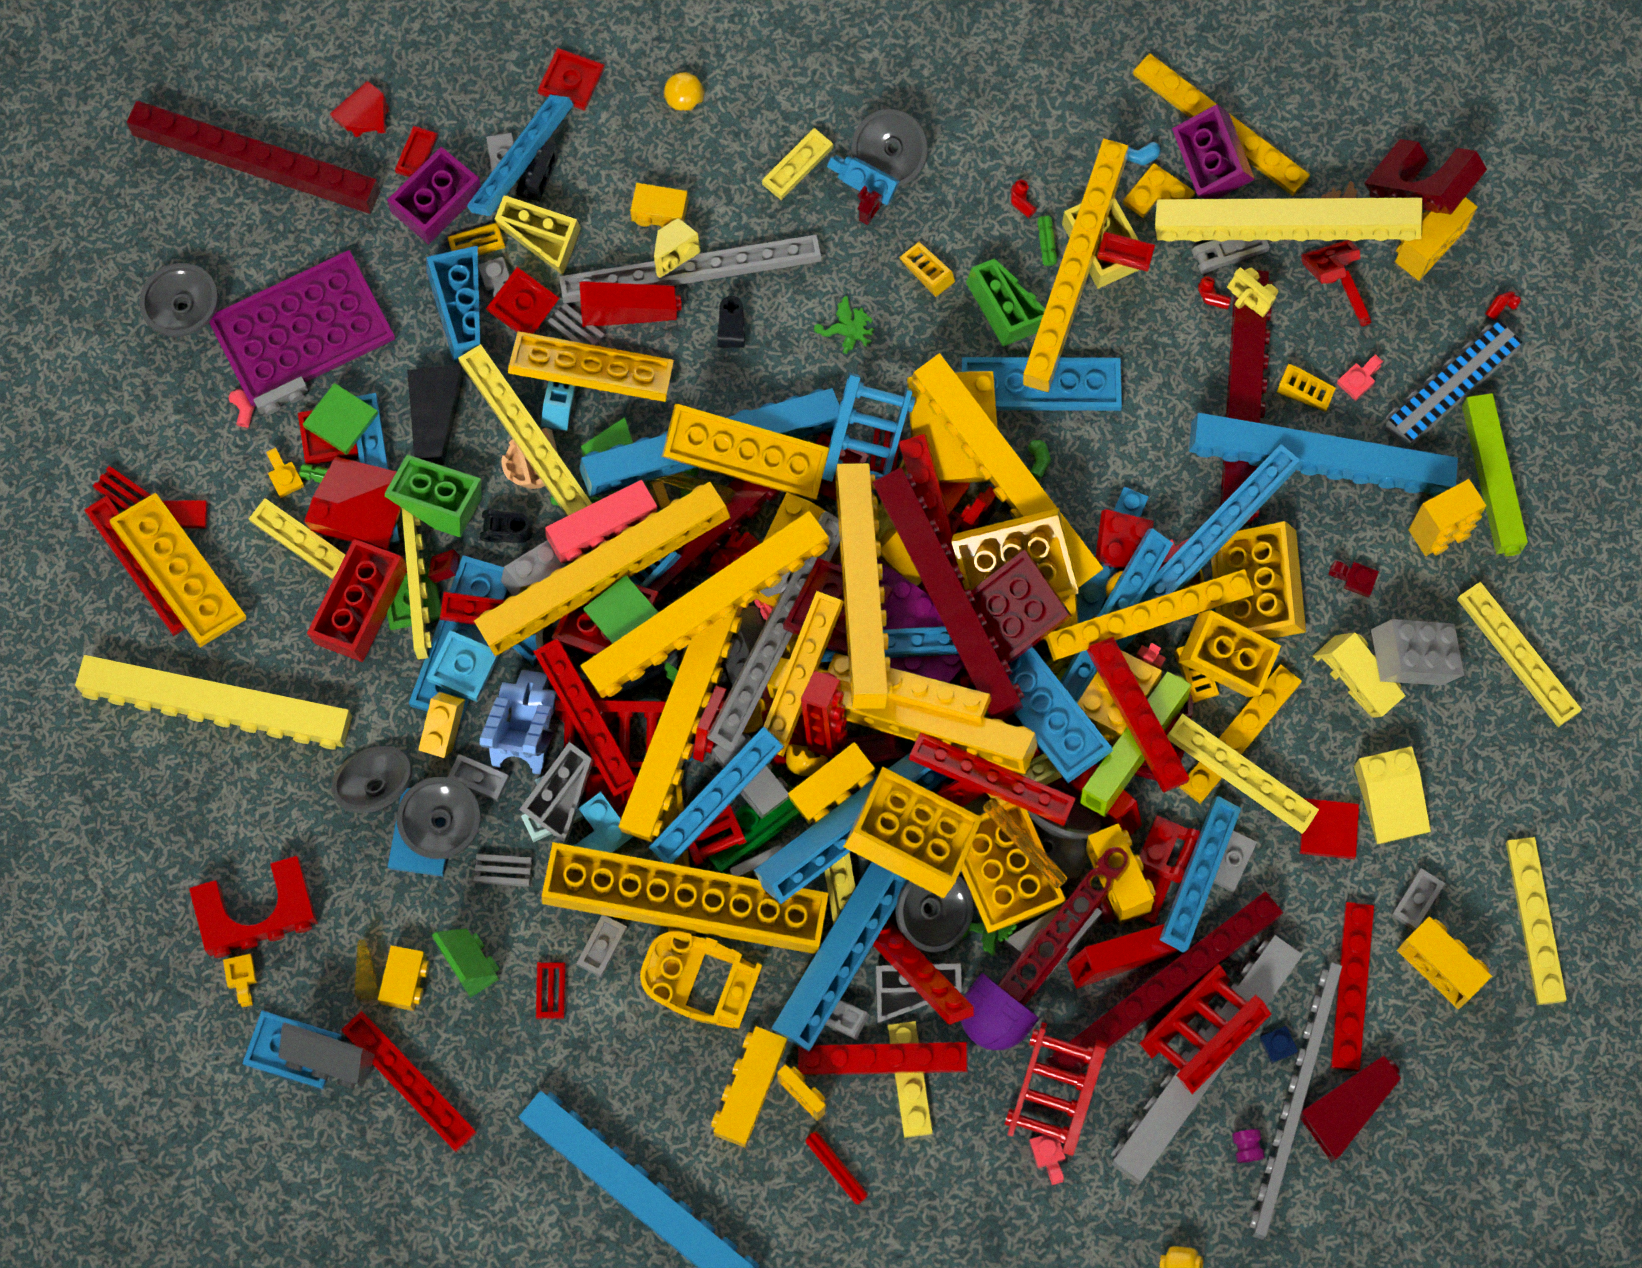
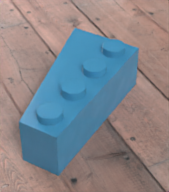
M478 246L426 257V272L454 363L459 362L458 357L480 345Z

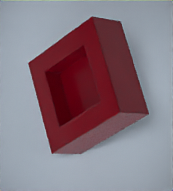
M452 549L432 556L428 578L433 583L456 576L460 555Z

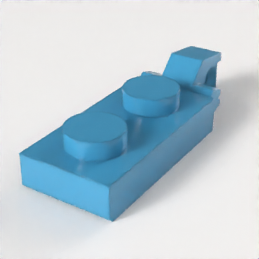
M835 155L830 158L827 165L828 168L839 173L837 178L843 180L842 182L860 191L865 185L870 194L873 190L881 194L882 203L885 205L890 204L900 182L898 179L856 157L851 158L847 156L844 160Z

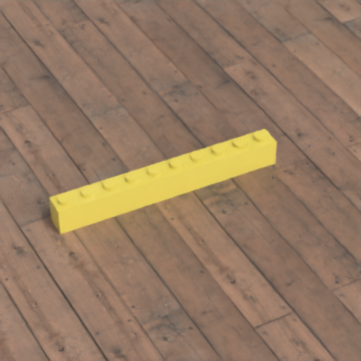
M1422 198L1157 199L1155 229L1157 240L1167 242L1175 240H1190L1194 242L1200 240L1358 241L1360 239H1375L1378 241L1402 239L1411 241L1413 239H1422Z
M87 655L83 657L75 684L82 693V696L91 700H98V697L108 698V702L123 706L125 702L135 704L134 707L144 711H150L152 707L161 709V713L175 717L177 713L187 715L188 719L197 722H203L204 719L214 720L213 723L221 727L228 728L230 724L240 726L241 730L250 733H256L257 730L267 731L266 734L274 738L281 739L283 735L291 736L296 742L309 744L310 741L319 742L321 747L332 750L336 749V746L344 748L352 719L349 710Z

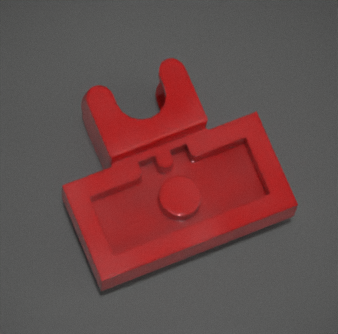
M735 531L725 544L728 550L720 549L712 556L711 563L706 571L712 576L761 543L748 532L741 536L738 531Z

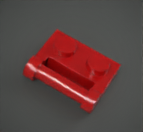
M731 805L688 848L696 865L703 863V859L735 844L740 846L747 842ZM731 827L733 834L698 849L697 842Z
M1157 815L1139 855L1144 869L1173 882L1181 883L1200 831L1193 828L1187 829ZM1177 838L1184 840L1185 843L1175 866L1170 867L1166 865Z

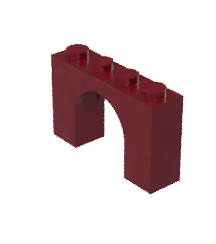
M1399 139L1364 184L1370 192L1371 198H1422V210L1451 215L1486 172L1487 168L1477 151L1456 148L1435 174L1424 180L1412 182L1428 163L1429 159L1419 142Z

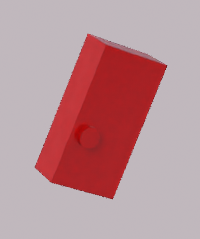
M353 539L307 631V635L311 640L323 648L363 662L407 573V564L402 556Z

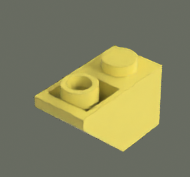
M679 218L657 232L654 261L656 274L659 278L700 253L698 233Z

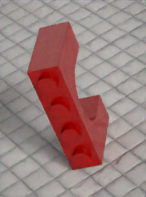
M298 856L270 863L278 892L277 905L273 913L266 920L255 925H242L230 919L221 886L216 880L189 888L204 949L209 956L214 955V958L225 957L231 954L230 950L239 947L242 950L256 947L259 941L268 939L270 942L283 939L285 933L292 931L304 933L312 929L311 925L318 924L302 863Z

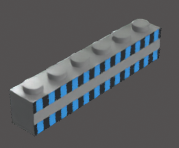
M1500 320L1493 327L1490 324L1487 325L1479 333L1478 336L1480 338L1475 343L1469 341L1461 349L1460 352L1462 354L1457 359L1450 358L1443 365V371L1438 376L1432 374L1424 382L1423 385L1425 387L1419 393L1416 390L1413 391L1406 398V404L1401 409L1396 407L1387 415L1386 419L1388 422L1384 429L1405 449L1413 446L1518 351L1522 341Z

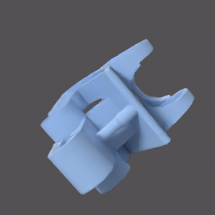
M521 670L516 684L502 682L499 697L495 699L494 706L480 737V745L489 748L493 767L501 768L503 760L507 757H519L529 764L533 774L541 775L549 743L554 733V730L548 728L551 715H554L555 700L557 699L556 691L548 690L549 679L545 673ZM509 708H511V721L507 722Z

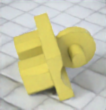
M1240 267L1234 273L1233 279L1227 286L1238 297L1235 306L1240 309L1246 304L1250 309H1253L1263 317L1275 301L1278 289L1272 284H1267L1263 287L1257 282L1260 277L1258 272L1252 267L1245 271Z

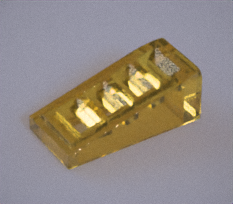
M365 940L357 941L354 994L359 1000H378L379 989L370 949Z

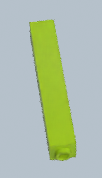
M1493 393L1466 397L1462 409L1483 500L1487 505L1486 512L1496 554L1504 553L1507 557L1515 556L1521 553L1528 541Z
M1170 672L1165 674L1147 699L1164 732L1187 702L1191 689V684L1184 678L1175 676ZM1128 727L1113 746V752L1105 757L1082 790L1080 803L1102 816L1107 814L1145 760Z

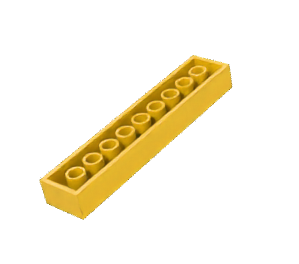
M553 842L542 891V904L816 954L820 945L829 893L802 888L780 904L763 889L760 881L756 879Z

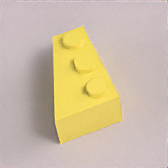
M1355 632L1335 635L1313 657L1317 661L1322 658L1333 669L1330 675L1335 680L1339 677L1350 689L1348 693L1372 718L1384 716L1405 697V694L1401 691V684L1380 682L1376 655L1370 652L1367 648V641L1361 635Z

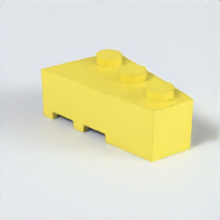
M504 195L495 217L498 226L563 275L581 230L577 219Z

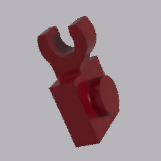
M864 185L857 195L861 200L857 210H859V221L868 226L882 206V195L874 190L870 194Z
M1335 560L1330 567L1328 575L1346 581L1343 589L1369 598L1379 571L1353 562L1351 568H1349L1346 564Z

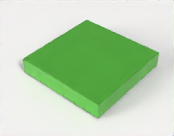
M334 383L305 420L303 426L348 455L377 417L378 411Z
M426 569V574H422L421 578L422 583L426 582L428 598L423 599L424 607L429 609L430 622L440 619L441 603L437 582L433 583L428 578L429 569ZM407 573L387 612L390 630L412 626Z
M627 575L583 608L585 613L612 644L659 613Z

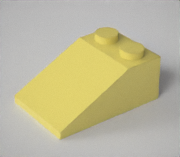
M1412 746L1359 758L1354 769L1376 843L1381 844L1429 833L1430 825L1422 781Z

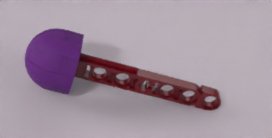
M1111 847L1105 851L1096 863L1098 867L1087 874L1045 930L1043 928L1040 929L998 984L984 973H981L964 997L974 1006V1016L961 1020L966 1034L974 1043L989 1050L1009 1049L1019 1044L1035 1026L1040 1018L1025 1005L1067 953L1069 943L1111 891L1114 879L1119 881L1128 869L1130 858L1122 848ZM1114 853H1120L1124 857L1123 864L1118 868H1113L1109 865V858ZM1097 875H1102L1106 878V886L1102 890L1092 888V879ZM1081 897L1087 898L1089 901L1088 909L1082 913L1075 911V901ZM1070 910L1074 916L1080 919L1076 922L1072 918L1068 924L1070 931L1068 933L1063 931L1059 934L1060 927H1058V924L1060 922L1066 923L1070 919V916L1066 914ZM1045 942H1051L1054 945V952L1050 957H1042L1040 955L1039 948ZM1028 964H1033L1037 969L1036 976L1030 980L1024 979L1022 969ZM1017 977L1022 983L1028 986L1026 987V989H1024L1019 983L1015 982L1014 979Z

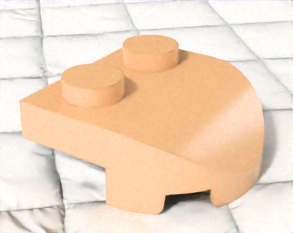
M547 427L542 429L541 431L557 452L552 430ZM513 439L510 440V447L506 455H502V469L505 476L515 484L525 488L539 489L544 487V483Z

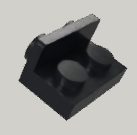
M545 141L543 149H538L536 156L521 176L516 189L517 195L540 202L558 159L556 144Z

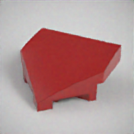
M367 81L329 114L344 129L352 131L355 137H360L364 132L377 131L378 134L386 133L385 118L386 113L389 112V106L386 103L384 94Z

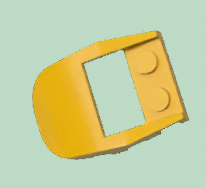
M670 931L658 936L651 943L641 967L640 980L646 994L663 1006L697 1022L739 1029L762 965L757 963L755 966L743 959L741 953L729 949L708 937L704 939L680 931ZM705 954L733 964L714 1016L686 1006Z

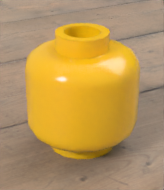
M1171 1246L1166 1255H1161L1159 1268H1203V1257L1198 1255L1195 1248Z

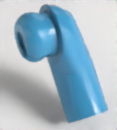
M1150 142L1140 150L1128 147L1127 160L1144 166L1159 157L1160 145L1156 142Z

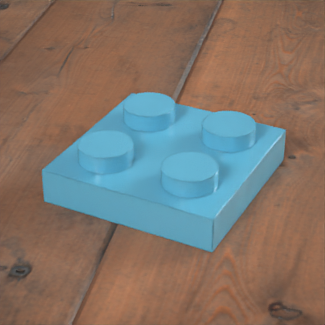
M450 630L426 679L428 682L477 702L500 654L495 657L489 646Z

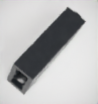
M460 364L407 370L414 457L438 465H444L463 382V372Z

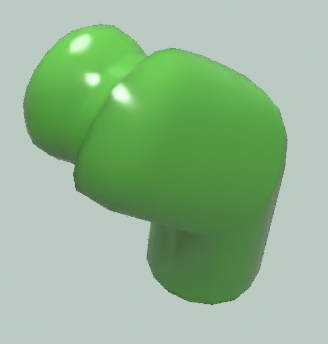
M1032 440L1028 445V450L1031 454H1034L1036 462L1030 472L1034 478L1041 480L1051 462V457L1047 444L1044 441Z

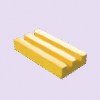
M497 222L447 237L451 251L480 246L478 247L479 256L505 248ZM495 231V235H491L484 238H477L471 240V242H467L457 246L455 245L456 242Z

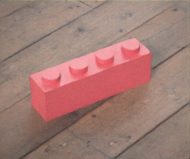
M640 480L545 527L546 538L561 564L567 561L574 562L583 553L596 549L602 542L620 535L624 529L630 526L634 527L644 521L649 514L657 513V505L643 481Z

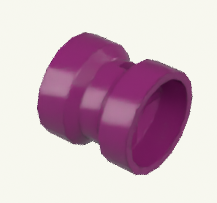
M1260 1129L1244 1130L1232 1134L1233 1143L1237 1145L1238 1149L1235 1154L1237 1163L1265 1159L1264 1149L1260 1147L1259 1142L1262 1138Z

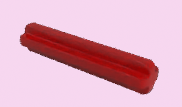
M816 1131L811 1133L805 1139L806 1144L853 1202L857 1205L862 1203L868 1197L867 1192L820 1134Z

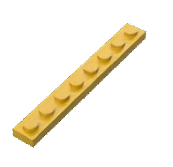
M1150 53L1133 70L1135 77L1189 118L1216 105L1214 101ZM1230 114L1248 162L1294 196L1309 179L1310 174Z
M1243 569L1051 632L1045 638L1053 661L1085 651L1089 646L1110 637H1114L1116 641L1254 594L1247 573Z

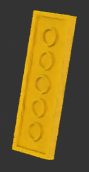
M518 331L508 373L666 402L674 360Z
M675 404L661 457L807 499L817 500L829 448Z
M156 493L110 519V525L200 648L246 620L244 612Z

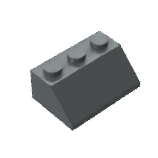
M748 606L742 609L740 629L738 633H733L730 640L733 644L731 653L728 658H724L722 661V666L731 689L765 625L757 606Z
M283 1022L278 1058L286 1061V1067L300 1072L302 1067L312 1069V1076L328 1080L329 1075L339 1078L337 1084L350 1089H354L355 1084L364 1087L375 1054L348 1043Z

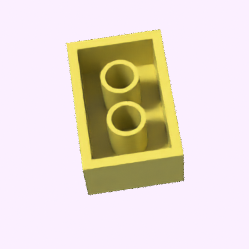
M1115 197L1089 271L1098 289L1139 270L1097 259L1104 231L1138 240ZM1081 204L1064 211L1062 226L1069 238Z

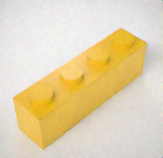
M757 1026L753 1033H747L742 1047L746 1049L743 1059L738 1058L734 1065L732 1074L736 1075L732 1086L727 1084L721 1099L725 1101L721 1112L716 1111L711 1123V1127L715 1128L713 1131L714 1136L746 1148L787 1046V1038Z

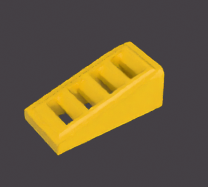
M917 242L899 257L935 297L955 282L953 272L920 242ZM920 253H922L923 256L915 263L911 261ZM927 261L930 262V263H928L925 267H923L922 269L919 268L920 266H922V265H923L924 263H926ZM936 268L937 270L928 277L927 274Z
M1288 363L1277 393L1326 412L1336 388ZM1291 377L1296 379L1294 386L1289 384ZM1301 381L1306 383L1303 391L1298 389ZM1311 385L1316 387L1313 396L1308 395ZM1321 389L1326 391L1322 402L1317 400Z
M1185 646L1177 648L1174 655L1183 678L1191 684L1190 693L1193 703L1218 696L1219 692L1214 680L1208 677L1196 681L1192 680V677L1201 674L1195 670L1189 671L1187 666L1178 662ZM1209 684L1210 688L1196 692V687Z

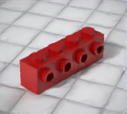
M813 672L801 697L808 750L833 759L839 746H844L846 743L848 731L846 730L847 718L844 717L846 707L843 704L844 692L841 691L840 679L828 672Z

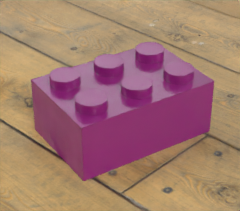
M1216 104L1172 128L1191 180L1200 198L1219 199L1255 180L1230 114Z
M440 147L387 201L391 213L429 245L467 207L468 203L480 189L481 184L479 177L444 148Z

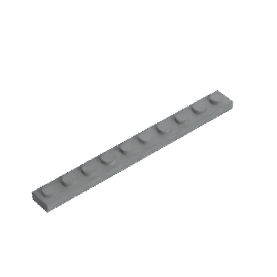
M817 235L697 254L661 278L656 274L655 261L560 276L559 280L563 303L580 301L579 282L583 281L674 286L821 262V253Z
M825 511L821 514L818 523L828 535L830 544L827 546V550L818 557L830 562L840 542L838 518ZM810 557L804 561L805 564L801 569L790 574L788 586L777 599L707 736L708 739L729 752L734 750L793 634L784 630L783 624L818 557Z
M1332 962L1327 970L1322 969L1318 985L1322 986L1320 996L1315 995L1310 1011L1315 1012L1312 1023L1307 1022L1303 1033V1038L1307 1039L1305 1049L1300 1048L1295 1064L1300 1067L1297 1076L1292 1075L1288 1091L1292 1092L1289 1103L1284 1102L1280 1118L1285 1120L1282 1130L1277 1129L1274 1135L1272 1145L1277 1146L1274 1157L1269 1156L1266 1163L1265 1173L1269 1174L1266 1184L1261 1183L1257 1195V1200L1261 1201L1259 1211H1253L1249 1227L1253 1228L1252 1236L1262 1240L1267 1235L1342 969L1341 965Z

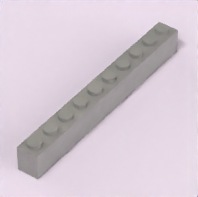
M1276 935L1270 942L1267 939L1263 941L1256 951L1260 955L1255 964L1249 961L1240 975L1244 979L1240 985L1237 986L1233 983L1230 987L1246 1001H1250L1254 995H1257L1267 1006L1303 956V954ZM1227 1001L1223 1008L1217 1006L1214 1011L1228 1022L1240 1010ZM1211 1024L1207 1031L1201 1028L1198 1034L1208 1042L1220 1030ZM1195 1046L1191 1053L1185 1050L1181 1057L1189 1062L1200 1050ZM1228 1059L1193 1095L1185 1089L1176 1075L1180 1070L1175 1075L1169 1073L1160 1085L1164 1089L1159 1098L1153 1095L1144 1107V1110L1148 1112L1142 1121L1137 1118L1127 1131L1131 1134L1126 1144L1120 1141L1111 1155L1115 1159L1111 1165L1139 1185Z

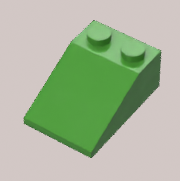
M406 455L387 488L385 497L434 529L461 538L482 499L481 478Z
M465 928L440 931L432 934L437 946L470 998L499 980L495 972L500 969L491 956L486 958L482 953L481 949L485 946L477 933L471 935L468 929Z

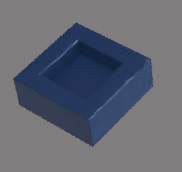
M1286 1026L1259 1038L1271 1064L1298 1053Z

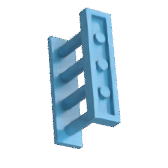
M849 372L830 440L822 479L833 481V477L836 475L837 464H844L842 463L843 460H839L841 449L846 450V448L886 458L882 473L870 471V474H875V480L889 474L907 411L912 412L916 397L912 396L913 391L910 388H905L904 396L863 386L864 383L860 382V375ZM862 396L900 406L897 421L894 422L856 412L857 409L853 408L855 398L860 399ZM853 422L893 432L889 448L850 438L849 434H845L848 423L853 424Z

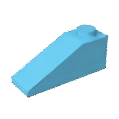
M548 381L543 403L541 427L567 431L576 386Z

